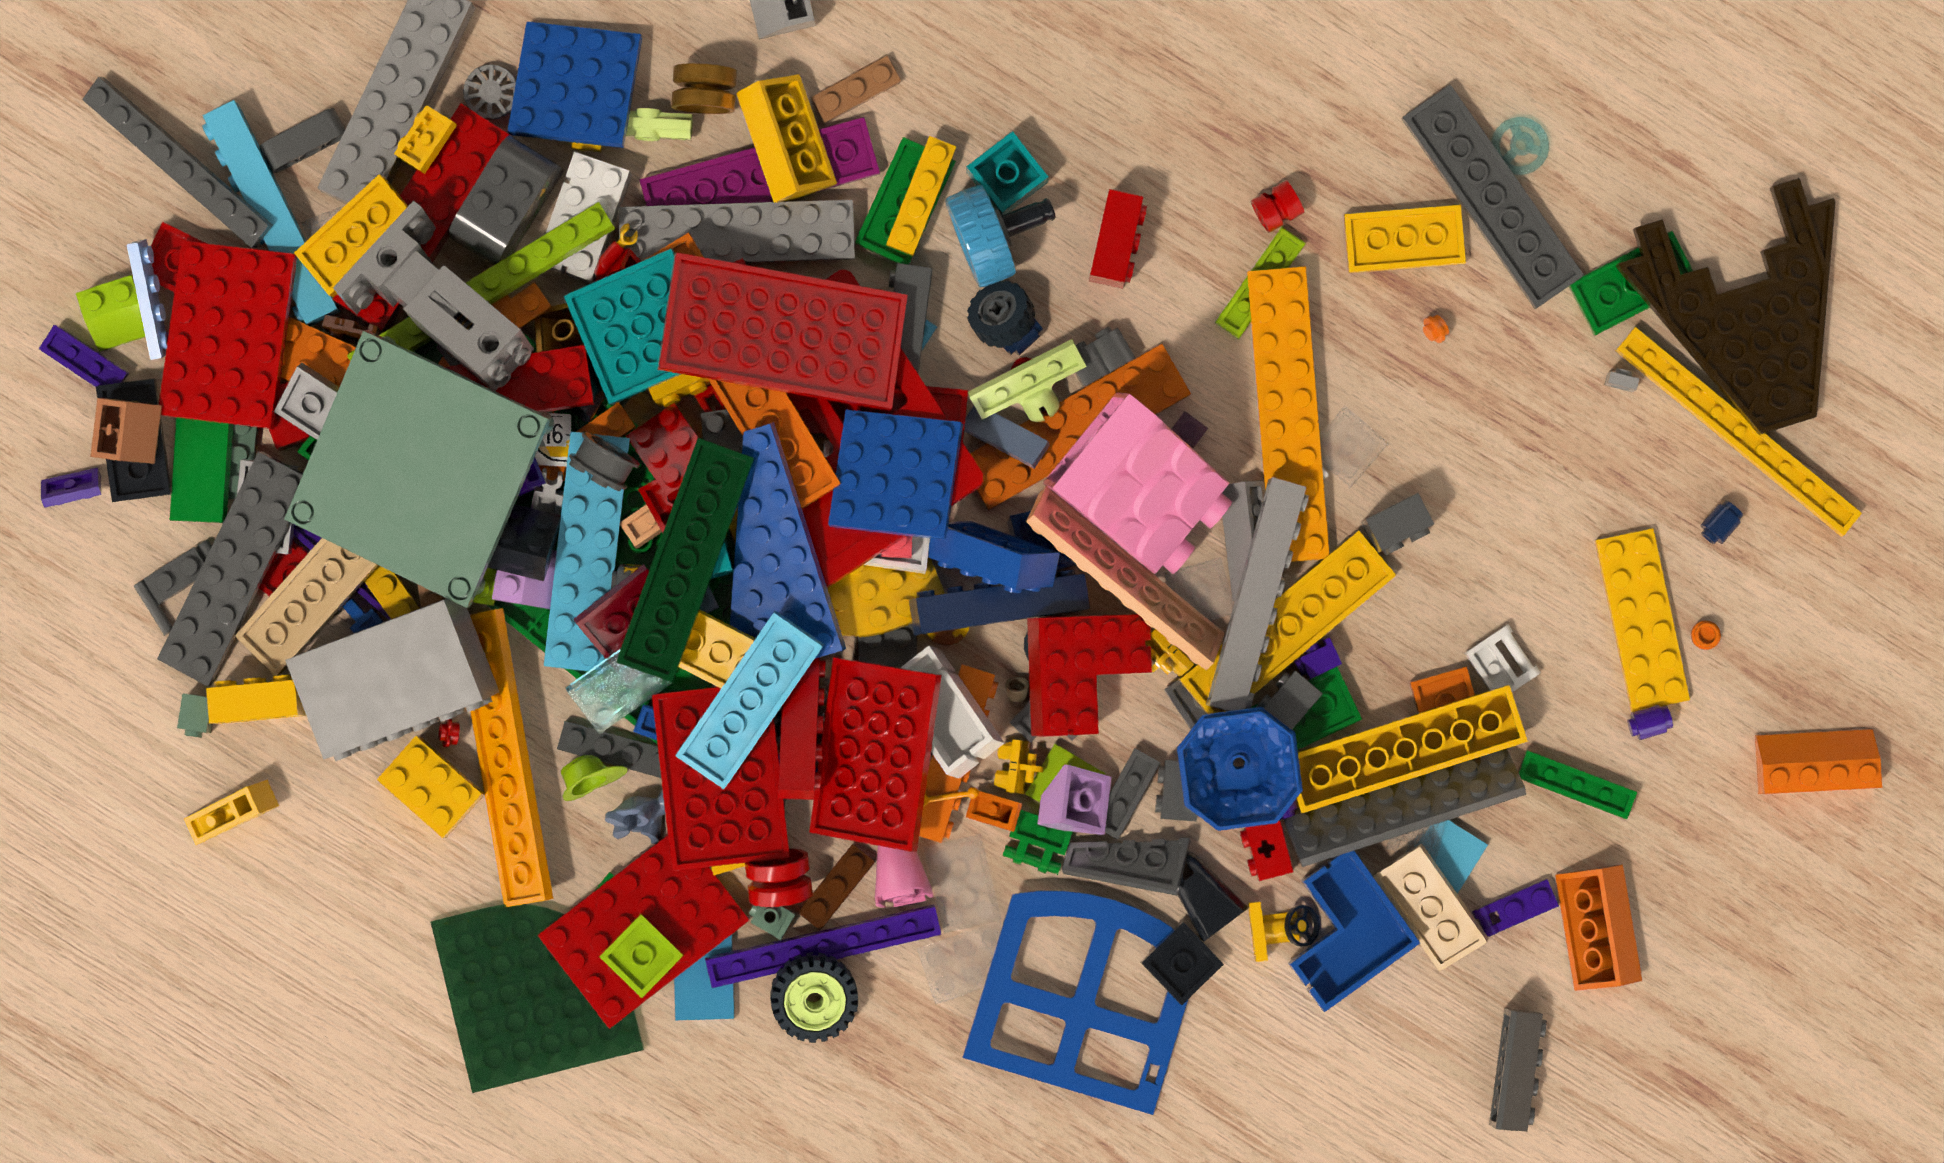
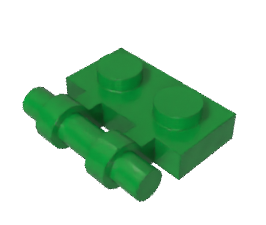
M1020 810L1014 832L1011 831L1009 837L1018 839L1020 842L1017 848L1006 845L1002 856L1013 859L1012 863L1018 865L1024 863L1036 867L1039 872L1044 874L1048 871L1058 875L1061 863L1052 861L1051 858L1053 852L1065 856L1072 832L1038 825V815ZM1028 843L1044 848L1043 856L1040 857L1026 852Z

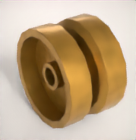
M700 63L677 64L674 66L673 82L684 88L672 92V109L697 114H731L735 112L736 97L724 90L736 87V69Z

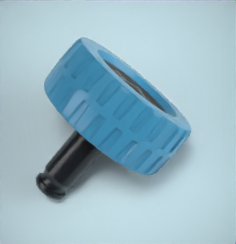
M982 185L965 189L946 198L945 202L954 230L969 268L979 287L995 284L1016 273L1014 260L1009 248L1012 246L1010 237L1043 225L1048 220H1055L1056 215L1048 198L1043 199L1044 201L1032 203L1004 215H1001L998 209H994Z

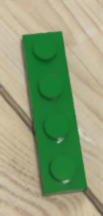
M1526 750L1518 770L1521 779L1525 782L1625 820L1628 819L1637 795L1636 791Z

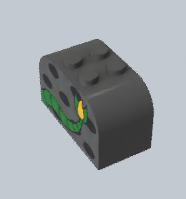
M510 135L507 136L492 155L457 212L449 229V237L491 264L496 265L514 254L562 176L563 169L558 164Z

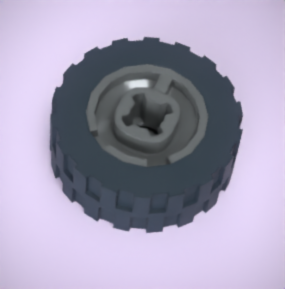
M1006 280L1005 282L1000 281L985 286V288L979 290L976 296L971 299L970 307L967 310V319L971 328L980 341L990 347L1002 348L1003 346H1011L1013 343L1019 342L1024 335L1029 333L1030 327L1034 324L1035 310L1033 309L1032 301L1017 283L1013 284Z

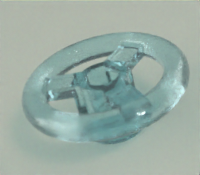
M1514 117L1501 123L1495 130L1491 143L1509 169L1516 175H1525L1537 170L1545 162L1549 152V140L1545 130L1534 120L1525 117ZM1520 126L1532 129L1540 140V146L1534 145L1532 136L1527 132H1521ZM1510 128L1513 136L1510 140V150L1502 156L1500 140L1502 135ZM1516 141H1523L1526 145L1525 149H1518ZM1529 153L1538 155L1532 163L1525 166L1510 164L1517 155L1525 156Z

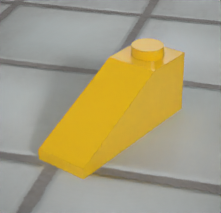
M267 779L247 786L184 818V821L195 845H198L279 807V804Z

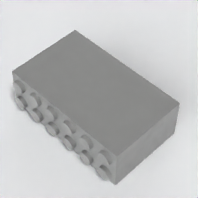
M449 599L441 600L285 660L322 757L327 759L333 756L335 761L351 756L356 752L373 748L385 741L389 742L400 738L412 731H419L439 721L443 722L466 712V710L470 712L483 707L485 704L493 702L491 696L499 693L468 609Z

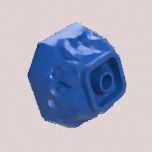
M1262 707L1204 714L1177 747L1184 805L1218 831L1278 823L1303 791L1295 732ZM1236 758H1242L1245 763L1243 766L1236 767L1233 761Z

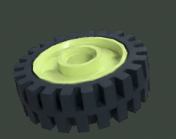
M813 952L806 953L804 957H801V954L795 956V960L792 962L788 960L784 963V968L778 970L776 978L772 981L770 1001L773 1015L782 1030L785 1029L791 1037L796 1036L797 1040L804 1042L805 1039H808L809 1043H816L817 1039L825 1042L828 1041L830 1036L835 1038L839 1036V1031L842 1030L844 1032L848 1028V1023H852L855 1017L854 1013L857 1012L858 992L855 980L844 963L838 962L831 955L826 957L825 953L818 952V955H813ZM812 993H818L822 996L816 1002L807 1000V997Z

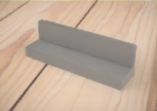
M1264 480L1229 484L1222 492L1233 501L1222 518L1231 593L1234 602L1265 494Z

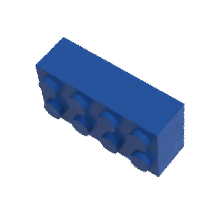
M973 521L949 522L946 540L930 538L928 558L938 561V565L941 567L958 568L962 575L982 577V582L992 585L1002 584L1004 585V590L1013 593H1021L1022 589L1039 592L1041 588L1053 587L1060 552Z

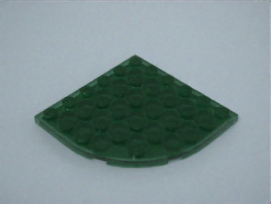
M506 904L430 922L472 1093L645 1050L635 1010L609 1029L537 936L561 918L564 913L537 905L522 904L506 907Z

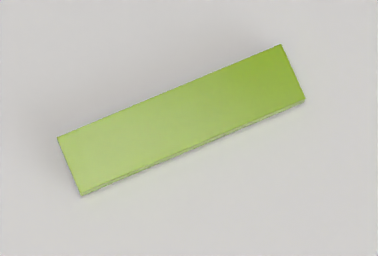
M1281 227L1251 271L1289 268L1306 243ZM1248 276L1215 321V324L1238 340L1251 322Z

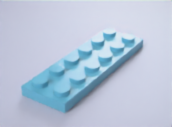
M774 611L675 756L722 789H725L824 644L777 611Z

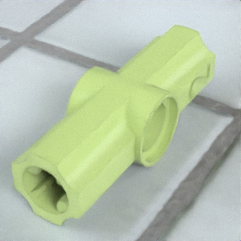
M638 108L636 111H630L626 137H634V139L642 141H660V138L691 140L693 115L665 113L651 108Z

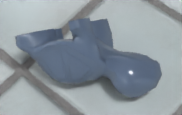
M663 789L655 799L642 796L631 797L623 801L613 811L607 812L605 814V821L614 825L613 836L621 839L627 836L630 831L640 832L648 836L652 844L658 843L661 833L662 815L665 814Z

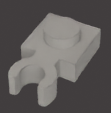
M544 468L542 475L546 484L542 485L543 487L534 489L531 508L560 515L564 491L556 489L562 485L563 472L559 471L557 479L552 481L546 477L547 469Z

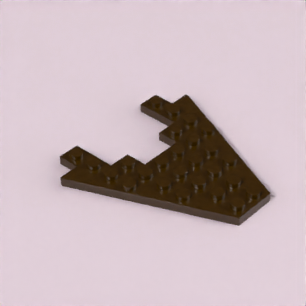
M1800 178L1770 187L1787 243L1764 249L1760 252L1769 279L1717 294L1708 267L1681 275L1663 219L1634 228L1633 232L1641 257L1616 265L1618 271L1758 435L1817 417L1836 202L1832 198L1808 205Z

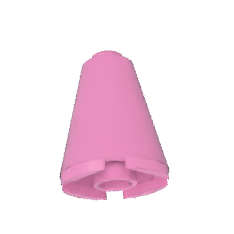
M878 846L874 899L876 907L886 908L885 902H893L894 907L907 906L926 901L925 895L930 898L933 897L932 887L917 852Z

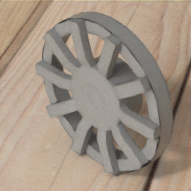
M484 65L474 69L466 79L463 89L464 99L468 108L488 120L506 116L511 112L513 97L503 94V91L513 88L514 96L516 80L507 69L498 65ZM489 70V80L486 81L481 72ZM494 70L502 72L496 81H494ZM476 75L481 80V85L471 82ZM507 76L511 83L501 86L500 83ZM469 86L478 89L479 92L469 95ZM481 97V100L474 107L470 99ZM502 98L511 101L510 105L505 109L500 103ZM484 103L488 104L487 114L478 111ZM497 104L501 112L492 114V105Z

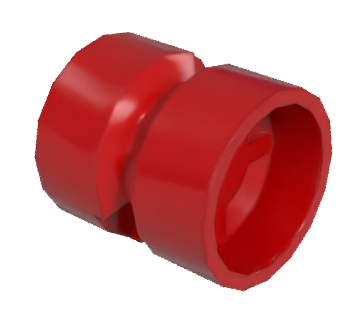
M1287 180L1273 187L1272 194L1269 195L1264 192L1250 201L1259 221L1268 233L1283 226L1284 219L1291 221L1305 213L1299 197Z

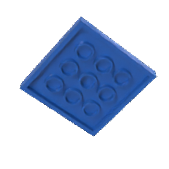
M527 21L508 125L509 135L624 148L642 43L641 34Z
M846 410L836 475L841 484L833 489L828 525L834 528L946 540L963 429L962 422Z

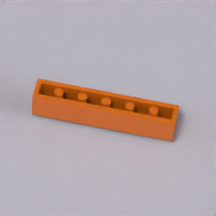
M962 664L958 675L988 718L990 710L985 709L987 699H994L999 682L994 681V674ZM932 755L925 795L929 797L958 792L961 782L967 783L971 770L959 779L949 776L945 773L934 755ZM962 798L929 802L926 806H923L919 836L942 843L943 838L949 839L954 822L949 821L952 810L958 811Z

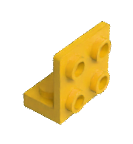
M426 105L416 115L413 125L406 136L400 139L394 154L414 170L418 169L425 174L457 124Z

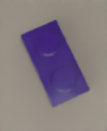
M98 467L41 480V501L44 508L102 495L101 474Z

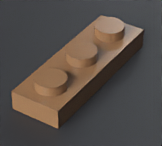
M885 56L812 96L811 100L823 122L827 124L901 83V79L888 56Z

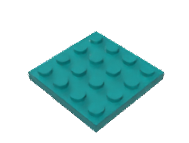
M673 249L666 250L564 296L609 405H613L681 375L679 373L657 370L675 255Z

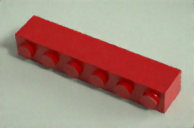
M820 657L813 660L782 705L779 799L814 800L815 790L821 789V773L815 771L816 762H822V744H817V734H823V716H818V706H824L825 688H819V678H825L826 660H820Z

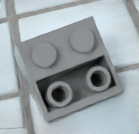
M750 0L759 40L816 26L810 0Z

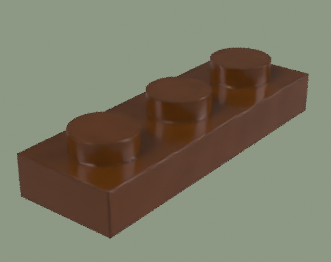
M852 843L813 892V896L804 903L797 913L821 931L875 861Z

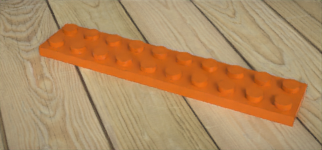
M688 232L648 258L669 249H673L675 254L677 252L699 257L704 256ZM709 379L742 436L743 432L774 422L802 509L840 486L841 483L786 392Z

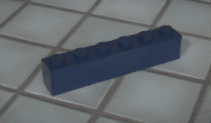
M1075 570L1057 572L1058 578H1055L1053 587L1041 588L1039 592L1022 589L1021 593H1013L1004 590V585L991 587V584L987 583L973 584L974 590L963 591V586L945 588L946 594L935 595L934 590L917 592L918 598L909 600L914 635L1090 609L1085 574L1075 575Z

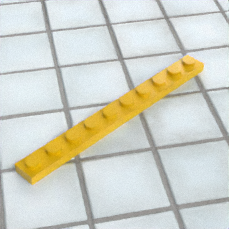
M1634 327L1615 350L1841 537L1847 533L1862 513L1768 435H1758L1740 412L1639 329Z

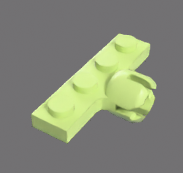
M1073 339L970 390L968 394L982 420L1012 404L1019 403L1031 421L1042 422L1045 421V418L1041 413V407H1045L1050 418L1057 413L1060 407L1052 385L1087 366Z

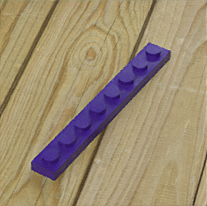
M933 904L706 957L705 961L711 987L716 988L776 974L780 968H784V963L788 960L792 962L795 960V956L800 954L801 957H804L806 953L813 952V955H818L819 952L825 953L826 957L831 955L836 959L938 936L941 935L936 908Z

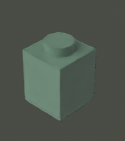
M183 693L177 728L185 729L184 735L202 738L203 732L211 733L212 724L209 723L207 697Z

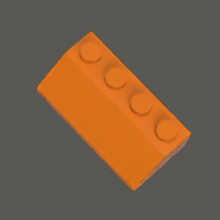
M1873 729L1755 735L1758 794L1882 788L1881 758Z
M1623 864L1556 874L1574 991L1624 986L1642 981Z

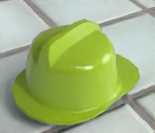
M583 755L576 758L561 769V775L567 788L562 795L563 800L573 801L582 798L593 790L620 779L627 773V767H607L598 757L592 755Z

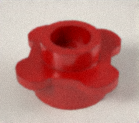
M451 718L445 720L444 723H440L438 740L442 741L443 747L457 745L460 733L459 722H453Z

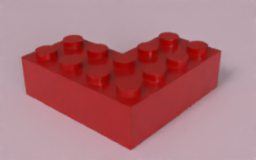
M1138 614L1027 618L1031 736L1099 734L1097 675L1152 673L1151 646H1146L1145 640H1151L1150 626Z

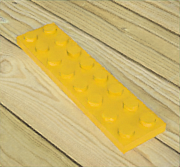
M1357 531L1287 589L1281 597L1275 599L1273 607L1277 608L1276 618L1273 625L1268 624L1265 635L1270 637L1265 654L1260 653L1258 664L1262 665L1258 681L1252 682L1250 693L1255 694L1396 576L1360 531ZM1223 644L1220 645L1214 664L1207 670L1197 664L1179 679L1207 714L1225 712L1224 710L1206 705Z

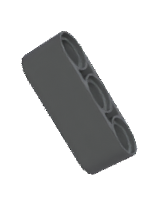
M331 108L265 141L259 148L272 173H278L339 142L345 132V128L335 109Z

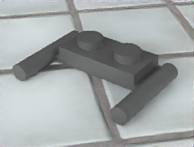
M209 540L202 542L197 547H193L134 585L135 590L164 636L170 633L172 625L159 605L194 584L212 547Z

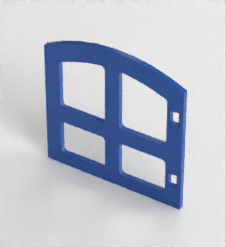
M1031 891L1012 894L962 1058L1153 1115L1188 1000L1183 1005H1180L1167 991L1159 1018L1155 1023H1151L1098 1007L1095 1004V999L1114 936L1118 929H1124L1156 947L1173 928L1137 908L1092 894L1070 891ZM1060 916L1094 920L1095 929L1074 996L1070 998L1015 982L1011 979V973L1026 924L1031 917ZM1004 1003L1014 1004L1065 1021L1063 1034L1052 1064H1044L991 1047L990 1043L1001 1006ZM1093 1028L1148 1046L1149 1051L1136 1089H1127L1075 1072V1064L1087 1029ZM1150 1064L1160 1065L1155 1083L1146 1080Z

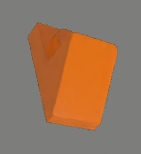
M978 791V796L970 800L966 818L1014 832L1022 803Z

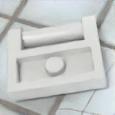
M1509 624L1464 653L1489 690L1510 685L1513 692L1541 673L1536 665L1533 667L1511 634L1513 630ZM1502 640L1523 671V674L1519 677L1515 675L1496 647L1495 643Z

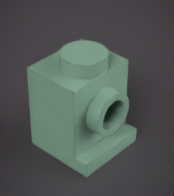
M753 905L749 912V915L753 917L750 923L781 940L796 913L784 906L760 907ZM772 911L775 913L776 919L774 922L769 923L765 920L766 912Z

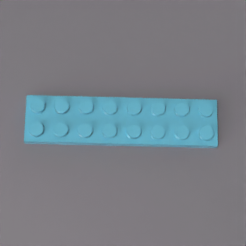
M571 431L544 666L603 673L604 656L578 627L574 618L611 590L624 489H621L619 492L609 486L604 488L591 480L593 475L585 471V473H582L569 465L571 461L569 455L571 453L576 454L584 440L582 433ZM594 434L628 453L630 438Z

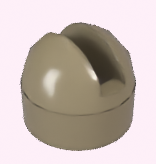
M1022 677L1008 679L1005 684L1008 699L1013 702L1024 701L1029 693V682Z

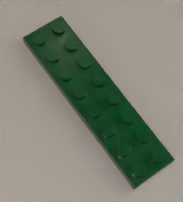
M700 438L697 439L616 663L673 683L752 468L753 457Z

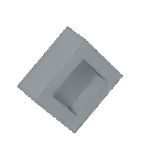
M1616 368L1615 372L1611 371L1607 374L1604 385L1634 392L1637 390L1639 378L1632 377L1633 372Z

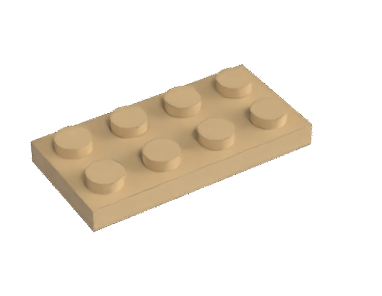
M1422 843L1373 874V878L1417 937L1421 947L1439 972L1488 942V936Z

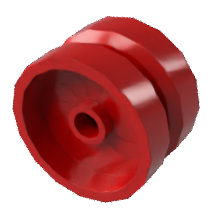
M789 848V858L745 863L746 877L752 880L748 885L750 904L760 907L788 906L803 902L813 896L811 877L805 875L810 870L808 852L802 849Z

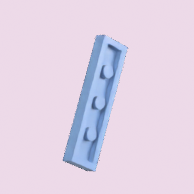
M147 239L138 240L127 244V250L150 360L166 356L169 333L166 332L164 325L166 319L165 308L160 303L158 296L160 290L159 279L157 275H154L152 267L154 262L153 250L151 246H148Z

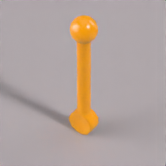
M971 787L968 791L929 797L925 795L924 806L929 802L962 797L974 799L978 796L979 792L977 788Z

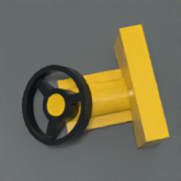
M1260 901L1247 902L1256 962L1268 961L1266 947L1268 944L1291 942L1296 946L1302 947L1311 945L1317 939L1320 929L1319 919L1311 907L1298 905L1285 913L1262 915ZM1300 908L1303 909L1297 917L1296 911ZM1307 913L1311 915L1313 920L1312 936L1308 933ZM1299 935H1300L1301 937H1303L1307 942H1305V943H1300V942H1298V941H1300Z

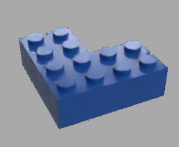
M1355 851L1331 858L1327 861L1330 865L1328 869L1322 865L1301 880L1335 929L1290 960L1288 964L1305 986L1309 983L1311 984L1307 990L1323 1012L1329 1010L1420 944L1417 937Z

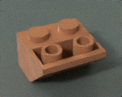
M97 398L90 457L155 464L162 405Z

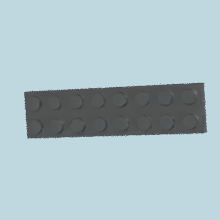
M1451 84L1402 117V121L1534 309H1537L1584 276Z
M258 451L157 660L206 686L212 685L291 522L284 520L302 478V472L263 451Z
M1506 748L1315 810L1285 818L1284 823L1301 866L1305 867L1526 795V789Z

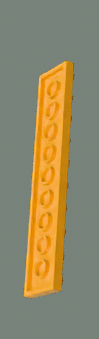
M1306 266L1248 271L1265 490L1268 479L1272 477L1306 487L1305 494L1309 495L1305 511H1300L1297 522L1301 523L1297 540L1292 539L1289 548V551L1293 552L1291 562L1325 559L1330 555Z
M501 608L472 614L470 617L499 689V693L491 696L493 702L470 712L504 907L551 900L554 898L504 611Z

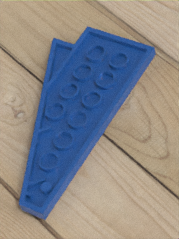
M773 422L743 432L742 454L753 457L754 462L738 503L730 625L756 638L774 611H777L824 644L815 658L843 651L846 649V645L775 424Z

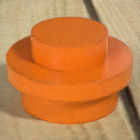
M1439 315L1428 316L1424 319L1423 332L1430 341L1437 343L1445 341V336L1449 334L1446 322Z
M1707 620L1695 624L1691 631L1693 644L1703 650L1714 648L1721 638L1719 627L1714 622Z

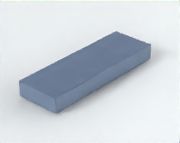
M973 406L966 416L965 432L1033 469L1050 446L1047 440L997 413L982 420L975 406Z

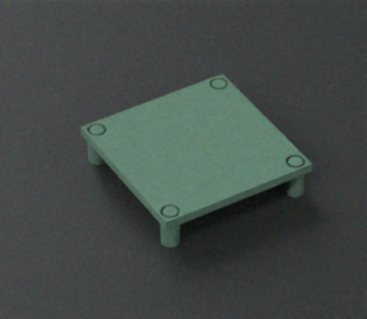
M364 330L284 520L465 608H469L474 597L482 593L485 588L484 574L544 435L550 433L554 427L553 417L544 411L537 412L399 346L391 337H381L368 330Z

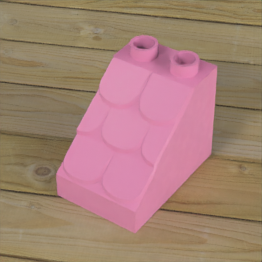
M1116 392L1043 482L1045 486L1055 492L1154 574L1162 566L1172 574L1177 572L1195 549V546L1185 539L1192 528L1200 520L1211 529L1233 502L1222 493L1230 482L1219 474L1160 418L1128 393Z

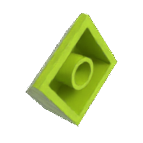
M132 275L76 293L83 319L99 352L146 337Z

